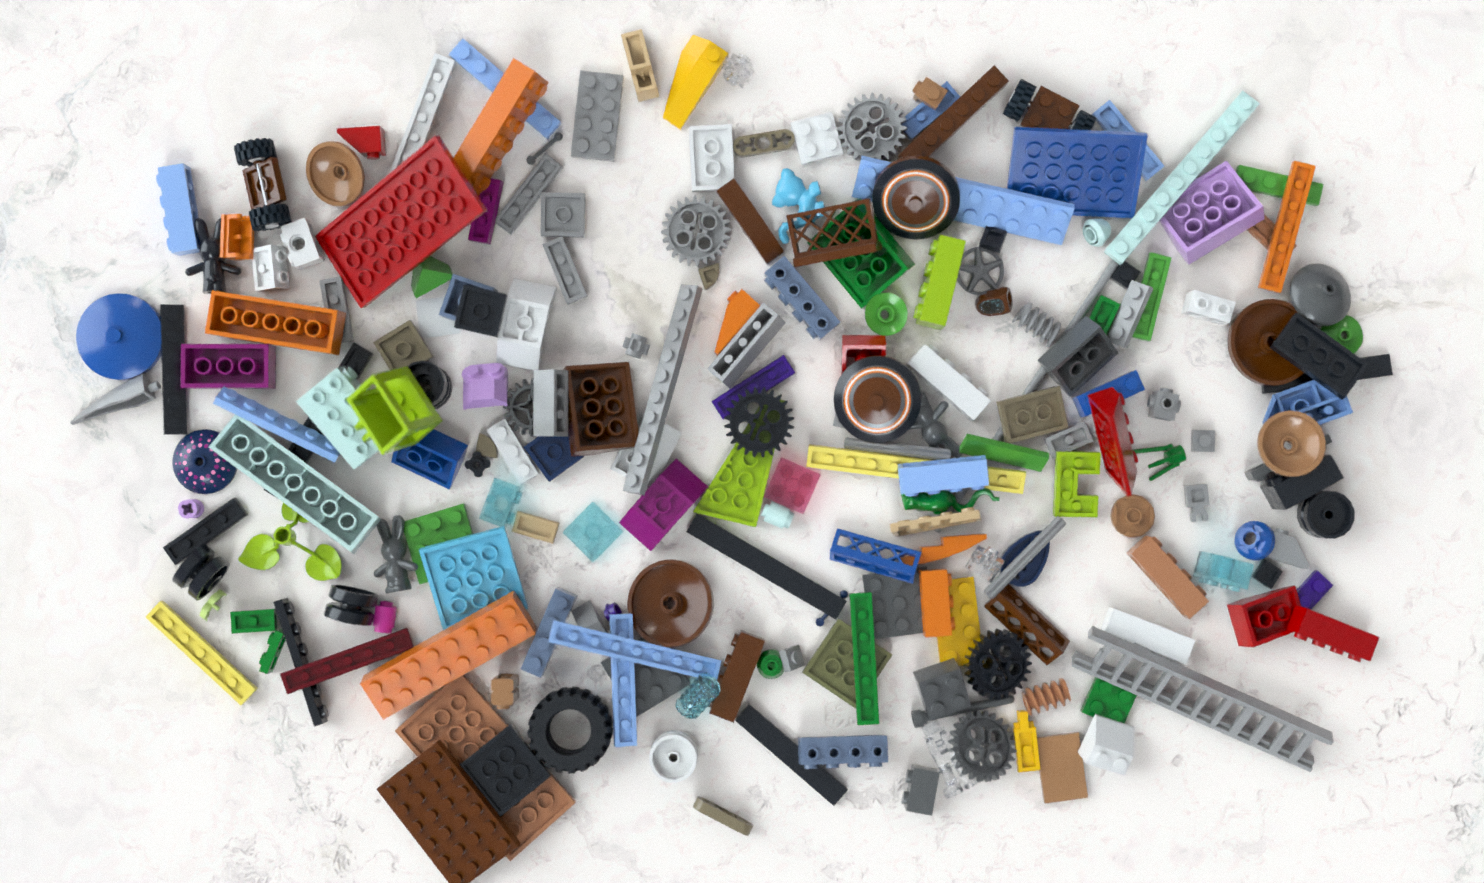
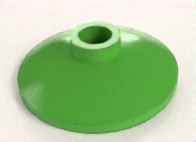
M888 292L880 293L872 297L867 303L865 320L868 327L876 334L883 336L894 335L906 324L908 311L904 301L899 296ZM883 310L888 312L886 319L881 316Z
M1348 315L1338 323L1331 326H1321L1320 329L1352 353H1355L1360 348L1363 341V331L1360 324ZM1343 331L1347 334L1346 339L1341 337Z

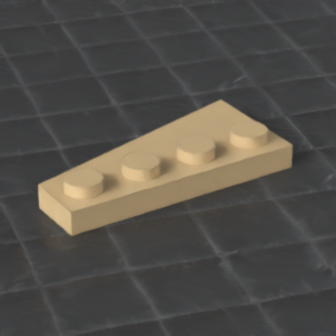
M970 507L962 509L961 513L953 514L950 511L940 513V516L936 517L923 516L917 520L898 521L897 523L890 524L891 533L899 537L982 520L980 511Z

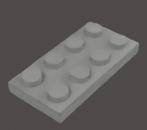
M580 70L571 157L614 162L623 75Z

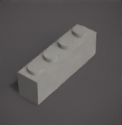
M762 303L707 370L727 387L731 388L786 322L765 303Z

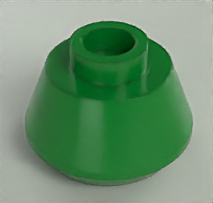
M769 649L760 654L757 661V669L763 677L775 679L784 673L779 651Z

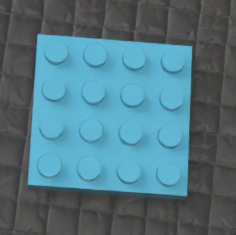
M505 526L419 549L443 630L512 591L516 592L526 610L528 609Z

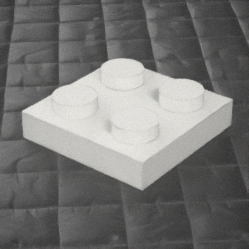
M832 111L790 123L801 165L843 154Z

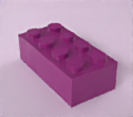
M181 344V388L276 389V346L270 344Z

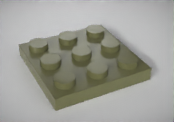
M838 618L802 673L856 709L852 631L850 625ZM875 643L876 674L878 678L892 657V654Z

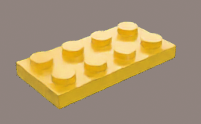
M973 576L952 579V586H948L949 595L953 596L954 607L950 608V614L955 619V630H952V636L936 637L939 662L954 658L958 666H963V664L969 663L965 655H971L972 652L968 650V647H975L973 640L981 641Z

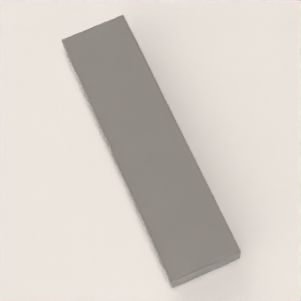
M545 153L496 217L495 223L512 235L541 198V192L547 190L564 167Z

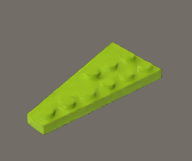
M764 405L759 418L753 420L756 426L750 437L751 441L755 439L759 427L765 426L763 418L768 405ZM760 406L757 408L754 414H757L760 411ZM770 411L767 418L771 423H776L779 421L780 415L776 411ZM749 423L742 434L750 433L751 425ZM768 431L759 433L758 437L762 443H768L771 440V434ZM736 442L693 512L756 527L773 455L771 456L768 451H765L764 458H762L760 452H757L755 458L752 451L744 455L745 448H741L738 451L737 447L739 444Z

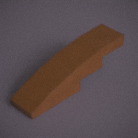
M734 178L716 191L766 264L784 253V250Z

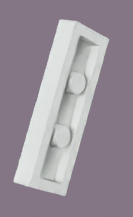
M506 419L487 429L519 485L524 484L539 474Z

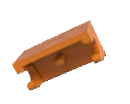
M221 214L220 258L234 261L253 260L254 230H252L250 217L242 216V214Z

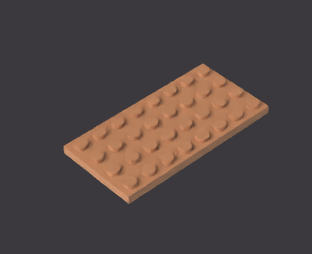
M462 675L446 684L400 725L395 732L417 757L441 739L458 763L461 764L505 729L508 724L465 675ZM552 773L551 777L501 816L521 843L515 850L506 855L509 861L514 859L576 803V800Z

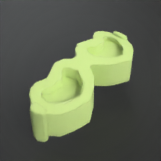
M219 589L202 607L199 616L208 621L207 618L211 609L214 608L217 611L220 609L215 603L223 596H227V594Z

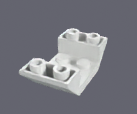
M513 279L507 294L508 297L497 339L496 363L533 371L540 369L543 355L541 348L549 311L553 307L557 287Z

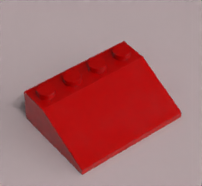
M1113 387L1087 396L1105 472L1128 497L1133 492L1137 475L1135 463H1138V458L1131 444H1134V440L1130 431L1128 432V416L1123 411V405H1125L1124 397Z

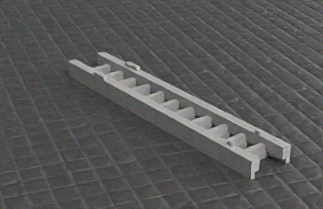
M1091 626L1088 631V638L1104 646L1100 648L1094 658L1078 651L1072 657V667L1309 772L1313 770L1314 756L1305 751L1313 740L1316 739L1328 745L1334 743L1332 732L1157 655L1144 646L1130 643L1094 626ZM1111 649L1124 654L1115 668L1103 663ZM1132 658L1143 662L1135 677L1123 672ZM1152 667L1163 671L1155 685L1143 681ZM1172 676L1183 680L1175 694L1164 690ZM1192 685L1204 689L1195 703L1184 699ZM1212 694L1223 698L1214 712L1203 707ZM1233 703L1244 707L1235 720L1224 716ZM1255 712L1262 715L1263 718L1255 729L1245 726V724ZM1274 721L1283 724V727L1274 738L1265 735ZM1294 730L1303 733L1294 747L1286 742Z

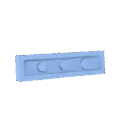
M1111 100L1107 101L1092 114V116L1097 118V123L1104 131L1136 132ZM1147 144L1141 174L1145 181L1164 167L1163 163Z

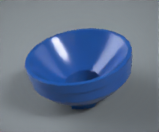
M1249 521L1237 530L1234 538L1235 547L1246 559L1253 561L1264 559L1274 549V532L1263 522ZM1253 532L1256 535V541L1251 545H1247L1245 537L1248 533Z

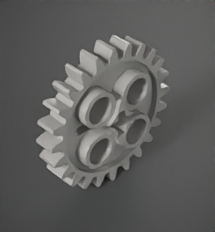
M871 93L870 99H867L866 95L862 94V101L855 97V105L847 103L850 110L841 111L845 118L838 119L843 124V126L837 127L838 131L843 132V134L838 136V139L845 140L841 147H849L846 152L848 155L855 152L853 155L854 160H857L860 156L880 160L885 156L890 160L889 153L892 152L897 155L895 147H903L899 140L907 138L901 134L902 131L908 130L906 126H902V123L906 122L907 119L899 117L903 114V110L896 111L898 103L895 102L890 105V97L883 101V94H880L878 99L875 98L874 93ZM877 108L881 109V117L872 119V111ZM889 118L888 122L879 125L884 119ZM862 120L863 126L860 130H853L854 121ZM870 124L877 126L875 127L876 132L873 134L870 131L867 132L870 130ZM886 127L892 128L891 136L883 138L881 135L882 130ZM867 132L864 135H862L859 139H855L857 135ZM867 138L873 139V146L870 149L863 148V142Z
M694 195L692 202L685 197V204L678 200L677 209L673 206L670 207L672 215L665 213V217L669 221L662 222V225L667 227V229L662 230L661 234L668 237L663 239V243H670L666 250H674L672 257L674 258L679 255L680 263L687 259L688 266H690L692 261H695L696 266L699 267L700 261L703 260L704 264L708 265V258L715 262V254L723 255L720 248H728L724 241H730L731 237L725 235V233L731 232V228L725 227V225L730 223V219L723 220L726 211L719 213L721 205L713 207V199L707 204L705 203V196L702 197L701 201H697V197ZM690 213L694 216V220L691 223H685L682 217ZM698 213H702L699 229L702 233L697 234L695 248L691 250L690 247L694 237L691 229L695 230ZM712 218L715 221V225L712 228H706L703 225L705 219ZM686 234L689 236V241L687 244H680L677 241L678 237ZM702 239L709 240L711 243L710 247L701 249L698 246L699 241Z

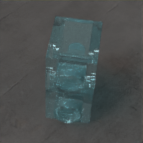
M494 478L479 519L500 527H507V524L511 525L515 513L512 512L515 504L520 503L523 492H520L521 486ZM501 497H504L508 502L504 510L500 509L497 505V501Z

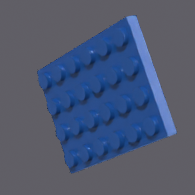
M1014 127L1006 189L1074 204L1075 209L1072 216L1133 218L1135 216L1148 135L1141 132Z

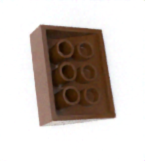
M629 362L565 366L563 370L568 371V435L571 457L596 455L635 448L639 431Z

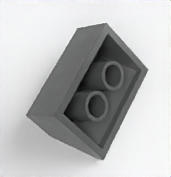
M1085 316L1038 359V362L1062 390L1071 397L1118 354V351L1101 326Z

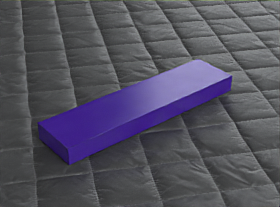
M782 355L711 402L724 420V416L731 415L726 410L727 407L734 408L731 400L739 401L737 394L745 397L746 389L750 394H753L754 387L757 388L758 393L762 392L763 387L766 388L767 392L795 374V371L786 357Z

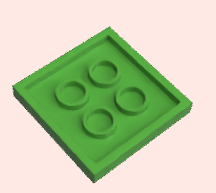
M465 503L404 521V535L412 562L418 565V569L415 572L419 585L428 582L419 553L420 548L473 534Z

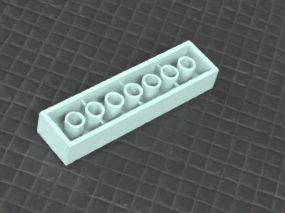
M236 414L209 446L210 449L353 554L356 553L381 520L376 514L262 430Z

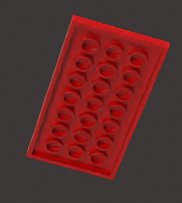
M434 136L315 235V238L360 308H365L485 213L487 209L440 136Z

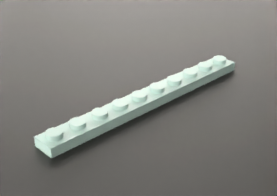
M1242 91L1109 244L1104 253L1121 266L1260 103Z

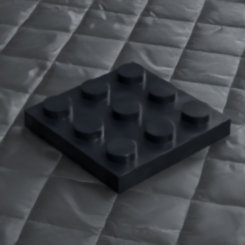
M512 724L508 725L460 764L500 817L551 777V773L541 761H538L535 757L536 754Z

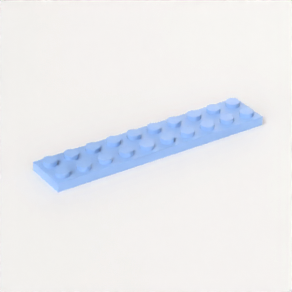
M862 156L852 197L858 199L870 198L872 202L876 179L882 170L892 162ZM955 177L960 189V205L954 221L984 228L986 226L1005 230L1010 234L1062 245L1075 209L1074 204Z

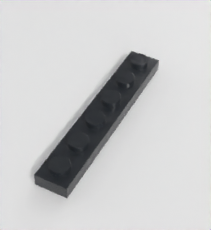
M161 304L163 435L187 434L186 388H181V344H185L184 306Z
M288 598L273 602L294 667L297 668L308 664L306 656L308 655V649L306 644L302 643L300 637L301 627L298 622H295L293 616L295 610L292 602L288 601ZM315 684L302 689L314 727L327 722L329 714L326 705L322 704L320 698L322 696L320 686Z

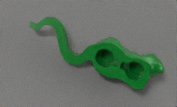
M987 488L975 491L969 502L964 505L959 504L956 497L948 490H940L938 494L919 492L916 496L901 494L905 510L932 511L935 515L946 512L951 505L957 512L961 513L962 509L973 507L981 495L990 496L992 501H1000V497H995L992 491Z

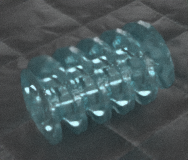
M701 673L694 680V683L676 700L677 711L688 719L699 717L720 693V685L716 678L709 673Z

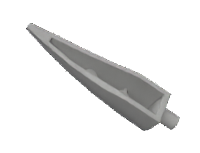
M145 373L140 374L97 399L76 416L70 424L74 425L104 414L143 405L156 399L154 392L161 389V385L158 381L151 383Z

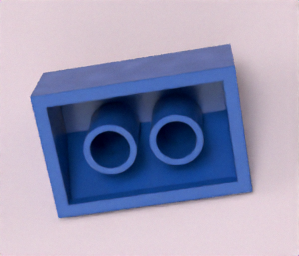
M433 429L416 445L394 451L391 462L450 490L465 459L468 445Z

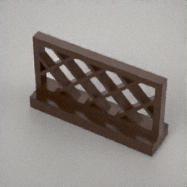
M870 198L786 215L795 257L793 258L794 267L882 250L881 241H878ZM865 204L867 214L863 219L853 213L857 206ZM837 209H842L848 213L843 223L833 218ZM817 213L827 217L822 228L812 221ZM851 216L860 222L855 232L845 226ZM800 217L807 222L802 231L795 228L793 218ZM830 220L840 227L834 236L825 231ZM809 225L819 230L814 240L804 234ZM863 225L870 229L871 239L864 240L857 235ZM843 229L852 235L846 244L837 239ZM822 233L831 239V242L825 248L816 243ZM802 237L811 243L805 252L799 251L798 243Z

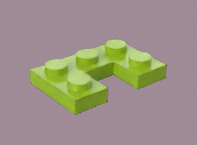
M1056 451L1053 516L1098 517L1099 496L1077 494L1078 474H1100V452Z

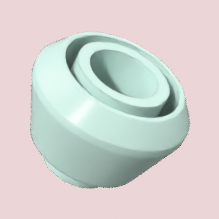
M1101 218L1086 220L1083 226L1085 240L1092 246H1102L1111 234L1110 224Z

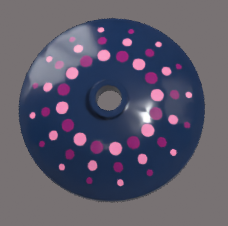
M207 429L197 430L183 437L177 444L172 459L173 471L177 480L186 489L198 494H212L227 487L234 479L237 468L209 448L220 432ZM199 458L203 459V464L201 466L198 464Z

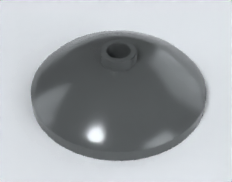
M1318 263L1309 264L1298 270L1291 280V302L1297 313L1310 323L1317 326H1331L1341 321L1347 315L1351 305L1350 289L1343 276L1332 267Z

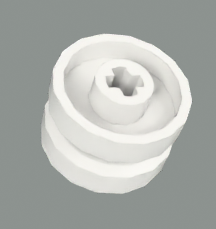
M678 730L662 733L655 739L650 750L649 764L652 772L659 779L669 783L686 780L693 773L697 765L698 750L695 741L688 734ZM676 754L678 759L676 757L670 759V755Z

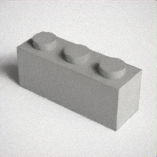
M556 369L534 370L533 436L566 437L568 436V371Z

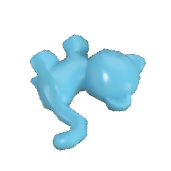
M782 169L781 179L778 181L775 190L776 195L772 199L773 206L782 208L784 206L798 205V213L825 207L823 201L817 202L816 196L821 194L818 180L812 182L809 185V189H806L803 180L795 176L791 169ZM817 213L812 221L815 223L818 218L824 215ZM797 217V220L794 221L796 229L804 227L807 223L800 217ZM783 222L778 229L779 239L783 244L789 243L790 240L786 233L789 230L788 222Z

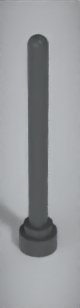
M1009 695V698L1002 696L1000 700L993 698L992 700L970 703L971 707L936 719L1011 704L1015 698ZM920 709L911 711L915 728L924 727V724L931 721L925 711Z

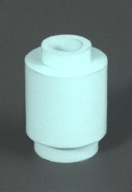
M771 501L770 505L765 504L761 516H764L763 521L781 529L783 527L788 529L795 513L791 512L790 508Z

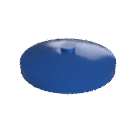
M110 294L99 298L84 311L77 326L76 343L81 358L92 371L109 379L130 380L140 374L147 373L161 357L160 315L148 302L133 295Z

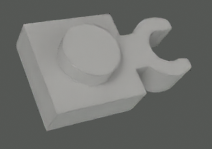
M1207 484L1183 486L1185 505L1187 508L1192 507L1189 516L1190 521L1196 522V515L1198 513L1202 515V521H1208V514L1203 507L1210 505Z

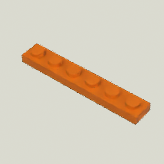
M1293 161L1291 164L1258 285L1260 289L1275 293L1282 292L1316 168L1315 165L1299 161Z

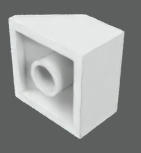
M1095 714L1078 753L1088 765L1125 776L1134 757L1135 728L1131 725Z

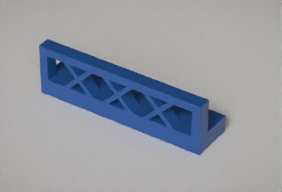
M837 528L830 549L829 560L913 584L921 552ZM840 536L849 538L852 543L847 547L837 545ZM867 543L871 545L873 550L864 553L861 552L858 546ZM888 549L892 551L894 556L885 559L882 558L879 552ZM905 555L915 557L913 566L903 564L900 558Z

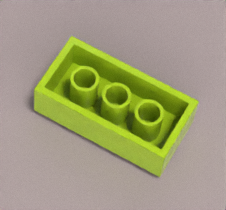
M940 235L936 240H933V243L931 242L928 255L932 257L931 261H928V264L926 263L923 276L926 277V282H923V285L921 284L918 297L921 298V302L918 303V306L916 305L913 318H916L915 324L941 330L946 326L965 248V240Z

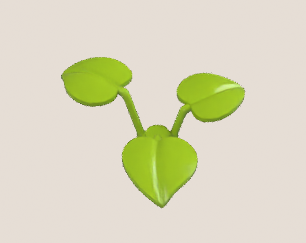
M284 502L281 508L282 516L285 520L293 521V523L287 524L286 527L277 528L273 535L274 539L265 534L254 536L247 543L244 551L238 558L239 562L249 568L267 570L273 568L279 562L280 556L276 549L280 547V544L284 546H291L293 544L312 555L305 563L306 572L311 578L318 581L337 579L342 570L341 558L332 546L321 544L313 552L296 542V533L292 530V527L296 526L298 521L302 523L309 521Z

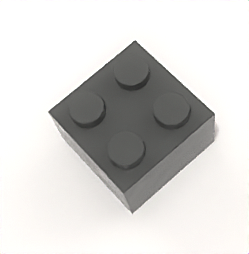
M954 658L913 672L929 720L971 707L961 670Z

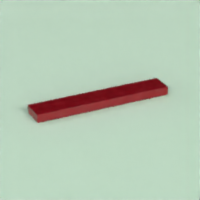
M404 628L280 673L286 693L290 694L408 651L414 645L408 628Z

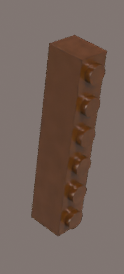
M994 65L898 155L897 159L915 155L931 157L1005 88L1009 80Z

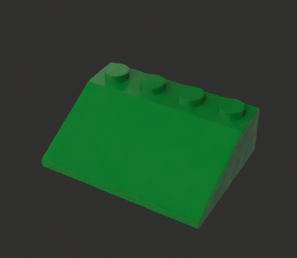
M858 205L853 213L863 219L867 214L866 205ZM842 211L835 219L843 223L848 213ZM874 213L878 241H881L882 250L823 262L861 309L867 305L872 297L882 293L915 265L913 260ZM851 216L845 226L855 232L860 222ZM831 221L828 223L825 231L834 236L840 227ZM863 225L857 235L864 240L871 239L870 229ZM843 229L837 239L846 244L852 235ZM822 233L816 243L825 248L829 245L831 239Z

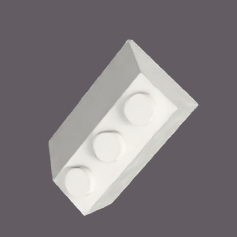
M640 411L637 414L638 431H640L644 413ZM667 424L663 428L647 488L663 472L682 432ZM634 448L619 450L610 469L627 477Z

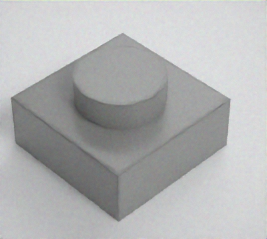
M1191 430V452H1215V430Z
M799 644L779 651L785 672L793 671L805 665Z

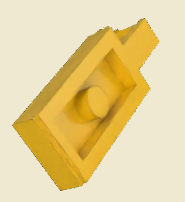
M1017 710L1018 722L1013 723L1014 745L1017 750L1015 752L1017 771L1020 773L1040 770L1036 727L1033 720H1028V712L1026 710Z

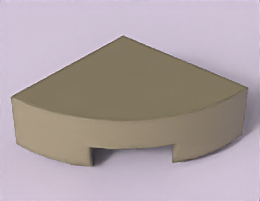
M719 263L698 269L705 290L711 288L716 283L720 272Z
M479 433L476 451L481 452L482 456L497 458L498 451L492 439L485 434Z

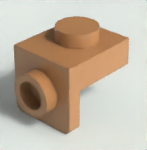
M926 77L923 82L919 80L912 90L915 93L913 100L917 101L918 99L933 110H936L948 90Z

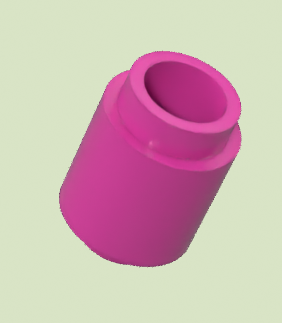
M380 601V604L375 606L373 618L375 632L392 633V628L395 627L397 607L393 606V602Z

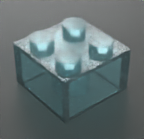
M1199 551L1193 576L1200 578L1199 582L1217 587L1221 583L1220 588L1240 592V588L1248 590L1254 564L1214 553Z

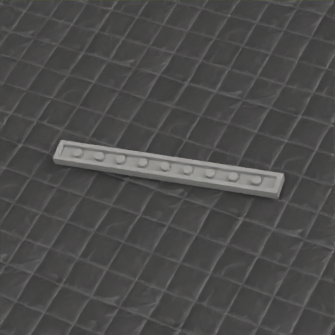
M681 284L623 487V491L627 493L645 496L703 290L697 285Z

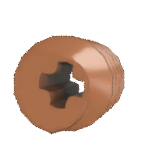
M1059 678L1058 684L1052 680L1050 687L1046 683H1042V689L1038 685H1034L1033 692L1029 687L1025 688V695L1022 692L1023 702L1030 716H1032L1033 708L1039 714L1041 706L1046 711H1049V704H1052L1057 709L1058 701L1061 702L1063 707L1066 706V699L1071 702L1070 693L1063 678Z

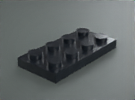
M1297 312L1292 315L1270 346L1273 351L1341 400L1346 398L1369 365Z

